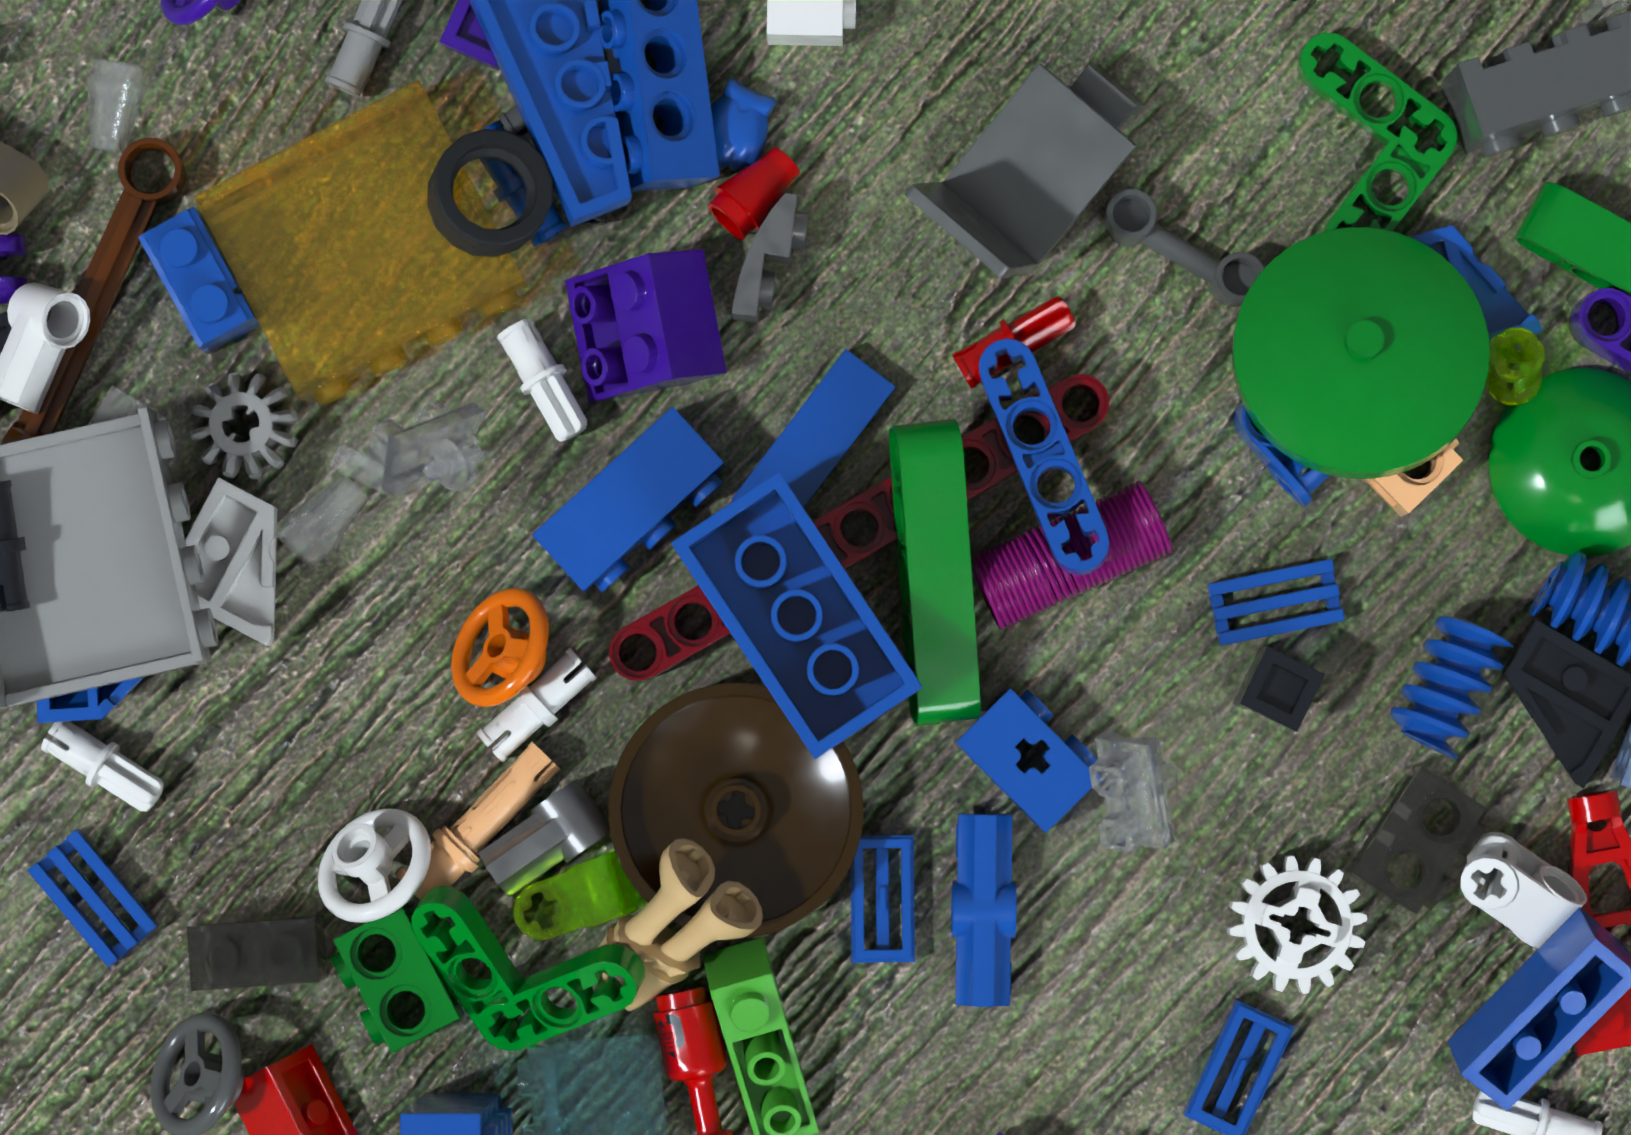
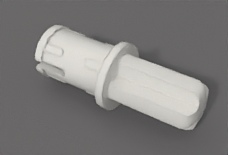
M528 318L527 320L518 321L498 334V341L510 357L523 382L520 387L524 395H532L555 438L562 442L583 432L587 426V419L563 378L567 370L563 364L557 365L543 342L533 319Z
M70 721L55 722L48 731L50 735L54 736L51 740L46 737L42 742V751L50 753L86 776L85 782L88 786L95 787L99 784L140 811H149L162 794L163 781L120 754V745L115 742L106 745Z
M1480 1091L1475 1099L1472 1119L1477 1124L1512 1135H1602L1603 1129L1602 1122L1597 1120L1591 1121L1551 1108L1549 1100L1543 1098L1538 1103L1520 1098L1508 1111H1505L1485 1093Z

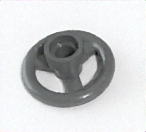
M198 1013L183 1020L168 1035L157 1055L151 1077V1103L158 1122L164 1130L172 1135H201L208 1131L223 1117L227 1109L235 1103L242 1091L244 1072L241 1066L242 1056L239 1039L231 1024L220 1015ZM205 1031L216 1036L221 1047L222 1056L205 1051ZM185 1046V1063L182 1066L179 1081L170 1092L172 1070L180 1051ZM189 1100L207 1105L199 1114L192 1118L184 1119L178 1116Z

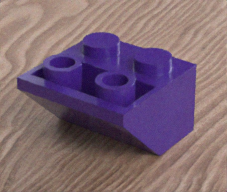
M703 249L647 253L565 280L588 403L684 386L727 373Z

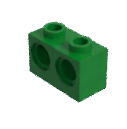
M408 903L382 919L367 922L334 939L333 941L339 952L331 956L335 970L344 986L348 990L357 986L368 1009L360 1012V1016L372 1041L376 1046L386 1042L391 1054L465 1015L455 994L415 937L411 928L413 912ZM380 934L386 936L394 944L396 951L395 960L386 970L374 969L365 961L363 947L371 935ZM410 991L422 999L425 1006V1014L419 1025L406 1026L398 1022L394 1017L392 1003L399 992Z

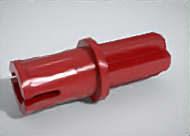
M1054 297L1009 324L1002 319L999 321L1000 328L959 352L956 351L952 356L969 386L973 389L981 383L979 374L980 357L990 344L997 340L1008 338L1020 341L1031 352H1034L1074 329L1076 321L1065 300L1061 297ZM1007 354L1001 355L997 358L998 369L990 373V375L993 376L1016 362L1012 363Z

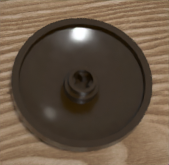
M722 683L698 688L676 697L649 716L628 741L619 758L610 787L608 804L609 826L615 853L624 873L642 898L649 903L661 887L659 864L663 851L675 839L684 838L692 840L700 845L711 857L715 867V879L708 892L694 905L680 913L673 922L682 927L685 926L720 884L726 881L739 882L750 889L756 896L763 913L761 925L744 938L770 934L799 922L819 908L835 892L845 878L856 855L864 816L860 778L845 743L842 741L817 759H814L767 687L750 683Z

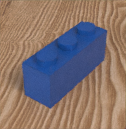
M671 407L540 526L532 536L583 592L588 593L596 585L604 593L631 568L624 561L631 552L641 543L650 551L676 528L677 524L671 519V516L686 502L690 501L697 508L724 484L717 474L726 466L678 411Z
M1579 907L1447 1041L1461 1075L1505 1111H1508L1631 988V956L1626 946Z

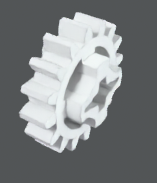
M1293 855L1284 857L1283 871L1278 873L1268 862L1260 864L1264 880L1257 884L1254 881L1243 878L1240 884L1249 894L1246 902L1230 901L1229 908L1242 914L1241 923L1227 927V934L1244 938L1245 944L1234 952L1236 959L1245 960L1253 957L1257 962L1252 967L1250 976L1259 980L1271 971L1274 973L1273 989L1280 992L1287 986L1289 978L1295 979L1296 986L1302 994L1309 993L1311 978L1315 976L1327 987L1334 985L1330 969L1337 965L1350 971L1354 965L1345 955L1348 946L1364 948L1365 945L1363 939L1352 934L1354 925H1360L1367 921L1366 914L1351 912L1349 904L1360 896L1358 889L1352 888L1340 891L1337 886L1340 884L1344 873L1339 869H1334L1325 877L1321 876V859L1314 857L1310 858L1305 870H1299L1298 863ZM1296 881L1290 896L1274 905L1262 902L1264 897L1274 888ZM1320 889L1333 902L1338 916V925L1327 922L1319 908ZM1299 906L1304 907L1303 918L1312 922L1313 926L1323 929L1324 932L1323 934L1311 931L1309 934L1298 933L1295 942L1289 941L1290 930L1282 927L1280 922L1271 920L1269 916L1271 914L1284 917L1285 914L1295 916ZM1255 924L1267 927L1276 943L1273 960L1260 946L1256 936ZM1319 944L1331 946L1326 955L1318 961L1298 967L1304 952Z

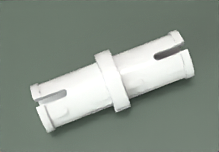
M571 648L530 687L526 685L518 693L519 697L505 710L498 714L483 729H479L476 732L486 746L489 747L505 731H510L492 748V752L503 763L508 759L509 755L543 724L548 728L558 720L555 713L591 681L593 682L597 679L590 668L584 664L568 680H564L582 662L581 658Z

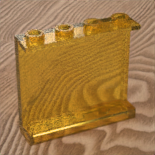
M419 80L194 196L297 397L305 403L316 399L318 405L323 406L343 397L353 390L349 382L350 380L369 370H372L375 377L395 370L409 360L405 353L407 350L425 341H428L430 347L434 348L454 339L465 331L461 322L482 311L487 319L506 312L521 302L517 293L528 288L510 253L499 257L473 256L452 246L435 228L427 207L428 182L437 162L444 151L452 145V142ZM465 167L461 168L454 180L453 197L457 208L469 221L486 229H497Z

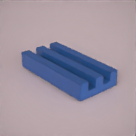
M1332 559L1207 584L1219 646L1345 621L1343 608L1340 606L1338 597L1340 596L1338 585L1334 578L1333 571L1335 570ZM1320 575L1322 587L1229 606L1224 605L1222 594ZM1325 599L1326 612L1233 631L1229 629L1227 620L1229 618Z
M80 829L74 830L66 837V840L60 845L55 846L47 853V856L27 870L107 967L113 966L160 926ZM75 849L138 923L139 926L135 930L129 931L67 857ZM55 866L58 867L120 941L115 947L111 946L49 872Z
M861 835L859 846L851 865L852 963L915 962L914 835ZM863 848H876L877 949H864ZM888 848H901L902 949H889Z
M1235 999L1182 1114L1224 1135H1245L1295 1027ZM1246 1018L1253 1021L1211 1113L1202 1110L1243 1019ZM1265 1028L1276 1032L1234 1124L1223 1120Z

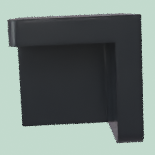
M1268 646L1261 647L1233 701V705L1244 710L1249 709L1283 727L1297 732L1325 674Z

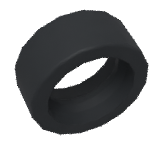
M481 129L461 136L444 151L428 182L427 207L435 228L452 246L473 256L499 257L519 250L543 225L553 203V179L545 158L529 141L506 130ZM479 158H495L511 166L523 179L526 187V206L521 216L511 225L500 229H486L469 221L457 208L453 197L454 180L459 170L468 162Z

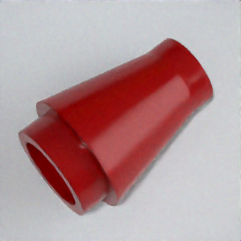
M773 147L764 157L714 188L715 197L708 203V209L724 229L734 237L744 240L751 232L757 234L771 209L784 195L791 182L800 174V171L789 156L780 149Z

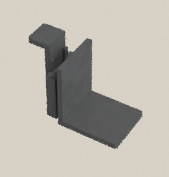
M1038 64L943 182L912 184L905 193V196L999 277L1008 278L1033 273L1137 147L1119 129L1130 115H1138L1145 107V104L1099 65H1088L1069 88L1044 65Z

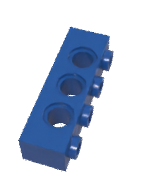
M600 0L602 14L600 16L601 26L599 33L601 43L607 52L612 84V101L615 117L619 123L631 191L692 188L720 177L697 0H648V9L642 5L640 0ZM645 48L650 51L655 59L656 71L646 61ZM653 110L659 114L663 121L664 133H661L654 124Z

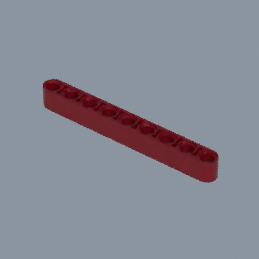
M1077 374L1048 388L1070 443L1092 432L1102 423L1109 411L1110 399L1106 388L1098 379L1090 375ZM1080 388L1091 393L1096 402V413L1093 418L1084 422H1078L1070 419L1064 413L1062 398L1068 390ZM1024 412L1016 419H1028L1034 422L1040 428L1042 434L1041 442L1050 433V422L1040 412ZM996 418L962 437L963 451L974 450L980 453L987 464L985 478L975 484H966L967 502L1018 473ZM891 477L812 521L844 570L896 542ZM856 511L871 515L878 527L875 539L870 544L862 547L849 544L841 533V524L844 518ZM698 585L623 627L614 635L610 643L609 658L612 667L619 675L632 681L644 682L659 676L730 636L731 633ZM690 604H700L706 607L712 617V627L708 634L698 640H688L682 637L676 626V618L680 610ZM635 635L649 637L654 642L657 650L654 663L643 671L629 669L623 663L621 657L625 641Z

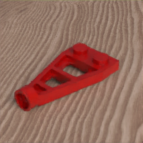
M1617 789L1585 793L1566 798L1571 820L1568 874L1579 883L1586 893L1587 901L1581 909L1604 928L1623 924L1631 925V904L1626 909L1599 914L1595 913L1590 906L1589 872L1598 864L1615 862L1620 865L1631 894V839L1621 818L1622 813ZM1606 819L1605 827L1599 831H1591L1587 828V822ZM1631 988L1572 1046L1575 1055L1579 1056L1631 1046Z

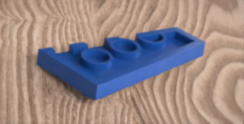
M469 0L534 146L545 158L553 179V188L571 227L628 205L632 194L619 123L614 112L608 62L605 61L599 33L601 23L597 1Z

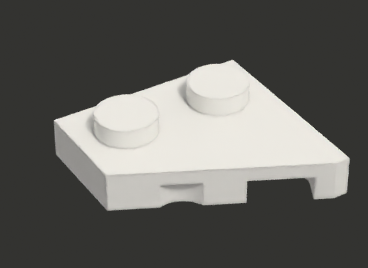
M218 477L185 539L186 546L196 545L203 567L204 582L195 584L200 609L210 608L213 618L266 646H270L274 639L277 508Z

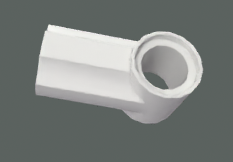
M32 282L24 284L17 289L9 301L7 314L8 322L12 329L0 354V400L38 414L65 350L81 342L88 332L90 310L85 300L77 294ZM51 309L50 318L46 322L48 312Z

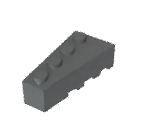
M1631 10L1605 20L1606 26L1596 30L1594 24H1584L1565 30L1545 41L1546 46L1536 50L1534 44H1531L1530 41L1503 50V53L1485 61L1486 67H1482L1479 57L1458 63L1440 84L1464 153L1482 148L1485 158L1492 157L1521 146L1519 135L1542 128L1544 137L1547 138L1579 127L1581 123L1578 116L1601 108L1604 118L1631 110Z

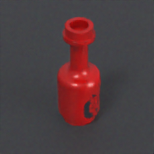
M705 986L690 987L657 995L655 998L658 1011L653 1013L665 1074L671 1081H682L686 1084L697 1135H733L732 1129H722L713 1088L714 1075L727 1066L722 1033L713 1000H708Z

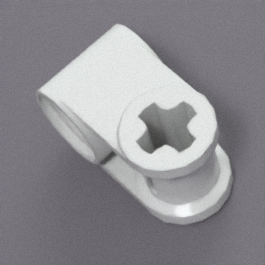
M1500 832L1482 834L1472 842L1468 850L1467 864L1461 874L1460 886L1465 898L1472 905L1479 907L1507 926L1519 939L1534 948L1539 949L1587 901L1586 893L1573 877L1558 867L1548 864L1509 835ZM1503 850L1507 852L1506 859L1502 858ZM1479 883L1483 885L1482 891L1478 889Z

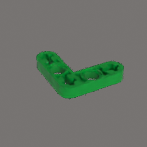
M1336 33L1316 35L1305 44L1298 57L1297 70L1300 79L1318 96L1385 145L1369 169L1327 222L1323 232L1334 230L1339 224L1344 228L1352 227L1364 212L1362 209L1353 207V203L1357 198L1361 200L1370 213L1388 220L1386 226L1381 228L1378 221L1374 219L1368 225L1369 228L1393 231L1452 154L1457 144L1455 124L1445 112L1345 37ZM1330 48L1336 50L1340 54L1336 65L1349 76L1353 74L1357 65L1367 72L1352 86L1347 99L1337 92L1346 83L1344 79L1333 72L1327 73L1322 78L1313 71L1317 65V60L1311 55L1314 50L1323 55ZM1371 84L1386 86L1394 97L1392 112L1382 118L1367 115L1359 102L1360 93L1363 88ZM1407 103L1417 110L1407 120L1423 130L1430 124H1434L1440 129L1436 138L1438 143L1443 146L1440 152L1432 147L1424 153L1417 151L1414 145L1417 143L1418 137L1405 125L1399 130L1397 136L1387 129L1401 117ZM1393 171L1405 180L1407 193L1401 203L1394 206L1385 205L1374 197L1372 182L1378 173Z
M439 886L427 891L411 917L413 933L482 1036L491 1045L501 1050H521L622 1010L633 1002L645 978V967L638 955L625 946L615 944L601 946L522 978L471 900L463 892L453 887ZM435 912L439 918L449 916L454 923L451 925L446 919L437 921L432 915ZM453 941L456 943V947L451 946ZM466 958L481 960L490 968L492 977L481 980L470 976L464 970L462 960ZM605 970L611 977L621 975L624 982L621 984L616 978H609L601 982L599 980ZM598 983L595 991H593L592 986ZM558 987L569 991L574 996L577 1006L565 1009L554 1005L549 1000L546 990ZM529 1005L531 1008L523 1017L520 1025L514 1019L503 1020L500 1016L502 1012L507 1018H514L524 1014Z

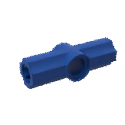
M958 814V824H956L957 880H952L951 937L956 938L955 1005L975 1007L1010 1006L1012 970L1010 951L1011 938L1015 939L1017 914L1016 881H1011L1012 814Z

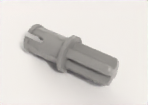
M361 0L352 23H344L343 29L347 31V35L331 72L325 79V83L352 96L363 97V91L382 47L389 49L391 42L386 37L402 0Z

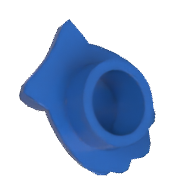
M728 78L723 95L711 104L719 170L729 167L733 171H739L745 166L755 163L761 157L767 139L768 116L778 102L774 97L755 92L734 78Z

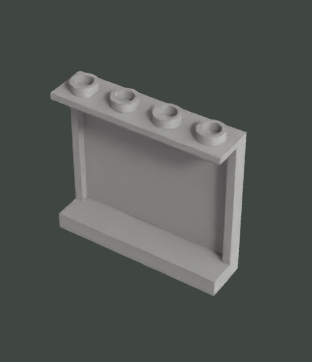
M148 407L137 409L138 414L0 445V481L11 480L12 482L11 493L18 537H25L26 550H22L20 553L27 600L30 602V608L0 613V710L212 662L209 647L218 645L217 630L210 608L200 609L195 584L204 582L203 567L196 545L186 546L181 524L182 521L190 520L188 499L182 482L172 483L167 460L176 457L173 432L167 419L159 421L157 412Z

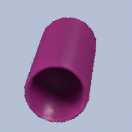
M1137 480L1136 484L1131 483L1130 486L1126 485L1124 489L1120 488L1118 492L1108 493L1107 497L1102 496L1101 500L1096 499V506L1108 533L1109 551L1103 565L1091 574L1080 576L1070 574L1060 568L1050 551L1040 525L1038 529L1032 528L1031 532L1025 531L1024 536L1021 534L1016 535L1015 539L1010 538L1009 542L1004 541L1003 544L999 543L998 547L993 546L992 550L987 548L986 552L981 551L980 555L975 554V557H971L973 575L999 629L1004 630L1005 626L1016 625L1017 621L1027 620L1028 616L1033 617L1034 613L1044 612L1046 608L1050 609L1051 605L1056 606L1057 600L1063 603L1064 597L1070 600L1071 595L1077 597L1078 592L1084 594L1086 590L1090 591L1092 587L1097 588V585L1102 586L1103 582L1108 583L1109 579L1114 580L1115 577L1119 578L1121 574L1125 575L1126 571L1137 570L1138 566L1148 565L1149 561L1154 562L1155 558L1160 559L1161 556L1165 557L1167 553L1172 554L1173 547L1164 522L1142 481ZM1080 506L1078 510L1075 509L1072 513L1061 516V518L1056 517L1055 521L1050 520L1052 527H1055L1062 520L1065 521L1070 534V543L1063 547L1062 550L1066 555L1077 553L1081 561L1091 558V546L1099 542L1095 535L1085 537L1081 533L1076 521V514L1088 513L1086 506L1084 508Z

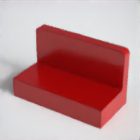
M313 1044L244 1078L242 1091L234 1103L249 1135H358Z

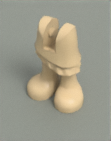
M684 838L675 839L663 851L659 864L661 887L658 892L635 916L629 914L622 916L618 922L612 924L602 942L596 947L597 949L611 944L625 946L634 951L642 960L645 967V978L633 1002L625 1007L627 1011H633L645 1005L670 985L687 978L691 970L700 968V950L718 940L744 938L754 932L762 923V908L756 896L741 883L726 881L711 893L699 911L677 933L667 927L680 913L701 899L708 892L715 879V867L711 857L700 845L692 840ZM605 970L599 982L604 981L609 976Z

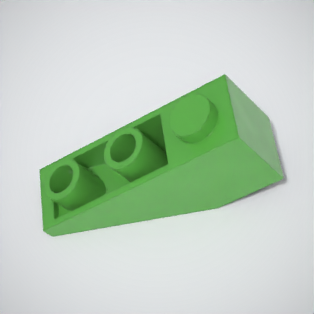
M764 937L702 954L709 990L753 1134L814 1135L819 1133Z

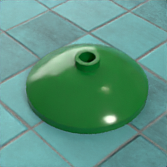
M1577 368L1558 371L1544 376L1525 387L1509 402L1501 413L1489 443L1487 461L1489 482L1495 501L1502 514L1515 530L1530 542L1560 555L1571 556L1576 551H1581L1586 554V557L1612 553L1631 544L1630 380L1598 369ZM1585 448H1592L1600 455L1601 463L1596 471H1588L1580 463V454Z

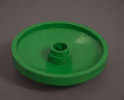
M1347 227L1318 233L1297 242L1275 257L1252 283L1243 300L1232 344V367L1240 399L1251 420L1265 438L1279 451L1307 468L1324 474L1351 479H1375L1403 473L1424 464L1446 449L1468 424L1480 401L1487 380L1490 360L1489 335L1481 306L1467 281L1457 269L1432 248L1411 237L1393 231L1369 227Z

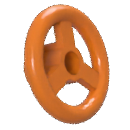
M520 588L498 591L483 600L464 622L454 644L451 673L456 690L468 703L480 707H492L502 704L516 696L541 673L546 661L549 621L543 603L535 594ZM509 607H519L526 612L530 623V635L509 626ZM488 623L489 636L484 643L483 653L470 668L474 644L481 630ZM492 672L505 679L494 687L481 688Z

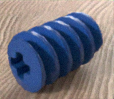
M1576 551L1563 562L1560 561L1550 573L1529 610V615L1535 616L1547 605L1553 607L1549 627L1556 629L1567 619L1572 618L1575 620L1572 640L1578 642L1590 631L1596 632L1597 637L1593 652L1600 655L1615 643L1619 646L1615 665L1622 668L1631 660L1630 580L1625 577H1619L1606 587L1609 575L1608 567L1598 564L1584 575L1587 561L1586 554Z
M1439 616L1434 624L1447 640L1427 639L1423 645L1424 649L1436 662L1417 661L1412 667L1413 672L1422 680L1424 686L1405 684L1401 689L1402 695L1413 705V708L1393 707L1389 715L1402 728L1401 733L1434 751L1457 760L1459 755L1446 740L1448 736L1469 737L1470 732L1457 718L1460 713L1480 715L1481 708L1469 697L1471 691L1491 693L1493 686L1480 672L1482 668L1502 670L1505 665L1491 651L1493 646H1514L1497 634L1470 621L1455 617Z

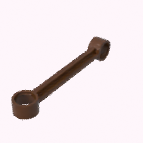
M142 138L131 143L122 153L118 164V174L124 190L76 293L85 300L90 310L88 332L81 342L65 350L39 413L35 414L23 410L19 421L10 427L1 445L55 433L141 242L138 237L146 232L157 206L174 200L181 193L185 185L186 168L184 162L175 149L167 142L157 138ZM152 150L163 151L174 162L175 173L173 179L164 189L158 192H140L134 186L131 178L134 161L145 152Z

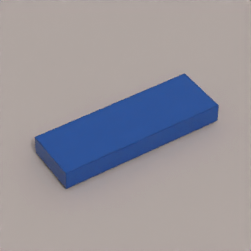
M845 349L732 497V501L779 471L802 507L805 508L896 389V386Z

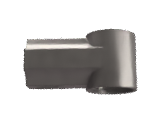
M578 778L531 810L532 816L478 852L485 867L508 897L532 884L562 860H565L566 863L571 861L610 834L609 823Z

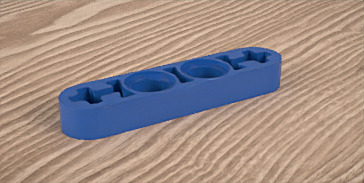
M1008 338L997 340L987 346L980 357L979 374L985 394L1055 561L1060 568L1070 574L1080 576L1091 574L1103 565L1108 556L1109 538L1104 522L1034 355L1026 345L1018 340ZM1007 354L1012 363L1023 361L1025 367L1018 370V381L1023 394L1025 395L1032 388H1036L1039 396L1019 399L1004 410L1000 401L1012 400L1011 391L1003 377L993 379L990 373L998 369L997 358ZM1024 412H1040L1050 422V433L1041 443L1034 445L1024 444L1015 436L1013 432L1014 422ZM1048 470H1064L1073 478L1075 484L1074 492L1066 501L1050 503L1039 494L1037 489L1038 480ZM1081 504H1084L1088 513L1076 514V521L1081 533L1085 537L1095 535L1099 541L1091 546V558L1081 561L1077 553L1066 555L1062 550L1063 547L1070 543V534L1066 523L1062 520L1055 527H1052L1048 517L1068 515Z

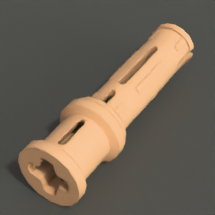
M533 742L528 745L516 761L498 777L450 829L445 825L442 829L437 828L433 832L434 842L431 844L429 868L423 883L414 894L420 900L427 891L434 887H451L465 871L473 873L479 867L477 863L481 860L478 852L483 850L544 784L561 770ZM400 867L394 873L400 881L408 868Z

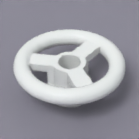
M388 808L363 814L342 828L328 845L318 872L319 894L327 909L345 921L365 923L382 919L405 905L423 883L429 868L431 842L425 826L417 817L404 810ZM392 827L393 829L384 839L375 831L379 828ZM411 841L412 858L409 868L399 884L391 890L388 875L393 868V859ZM337 875L359 877L368 885L371 902L358 904L344 899L337 887Z

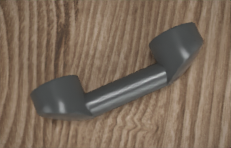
M1125 189L1119 191L1111 198L1105 209L1104 225L1108 235L1116 243L1127 247L1143 244L1209 282L1212 295L1223 305L1231 307L1242 305L1252 283L1264 269L1259 259L1249 253L1236 252L1226 256L1221 261L1155 223L1157 210L1153 200L1140 190Z

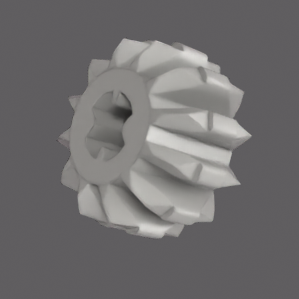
M237 372L230 373L228 376L229 395H226L221 388L211 383L205 390L208 396L216 402L214 408L211 410L197 404L193 406L192 413L201 419L209 420V426L196 428L191 431V439L202 443L214 440L204 451L201 459L206 464L212 465L225 456L222 473L226 477L234 478L239 472L244 459L245 469L249 478L253 480L259 479L262 476L260 457H264L270 465L279 469L284 465V460L273 449L277 442L291 448L297 445L298 439L289 433L281 432L280 426L294 424L299 421L298 412L287 409L276 412L286 401L289 394L282 387H278L265 396L268 379L264 375L256 374L252 378L246 392L242 376ZM247 410V415L254 419L259 418V426L252 428L249 434L250 440L243 442V437L235 433L231 434V426L240 423V412Z

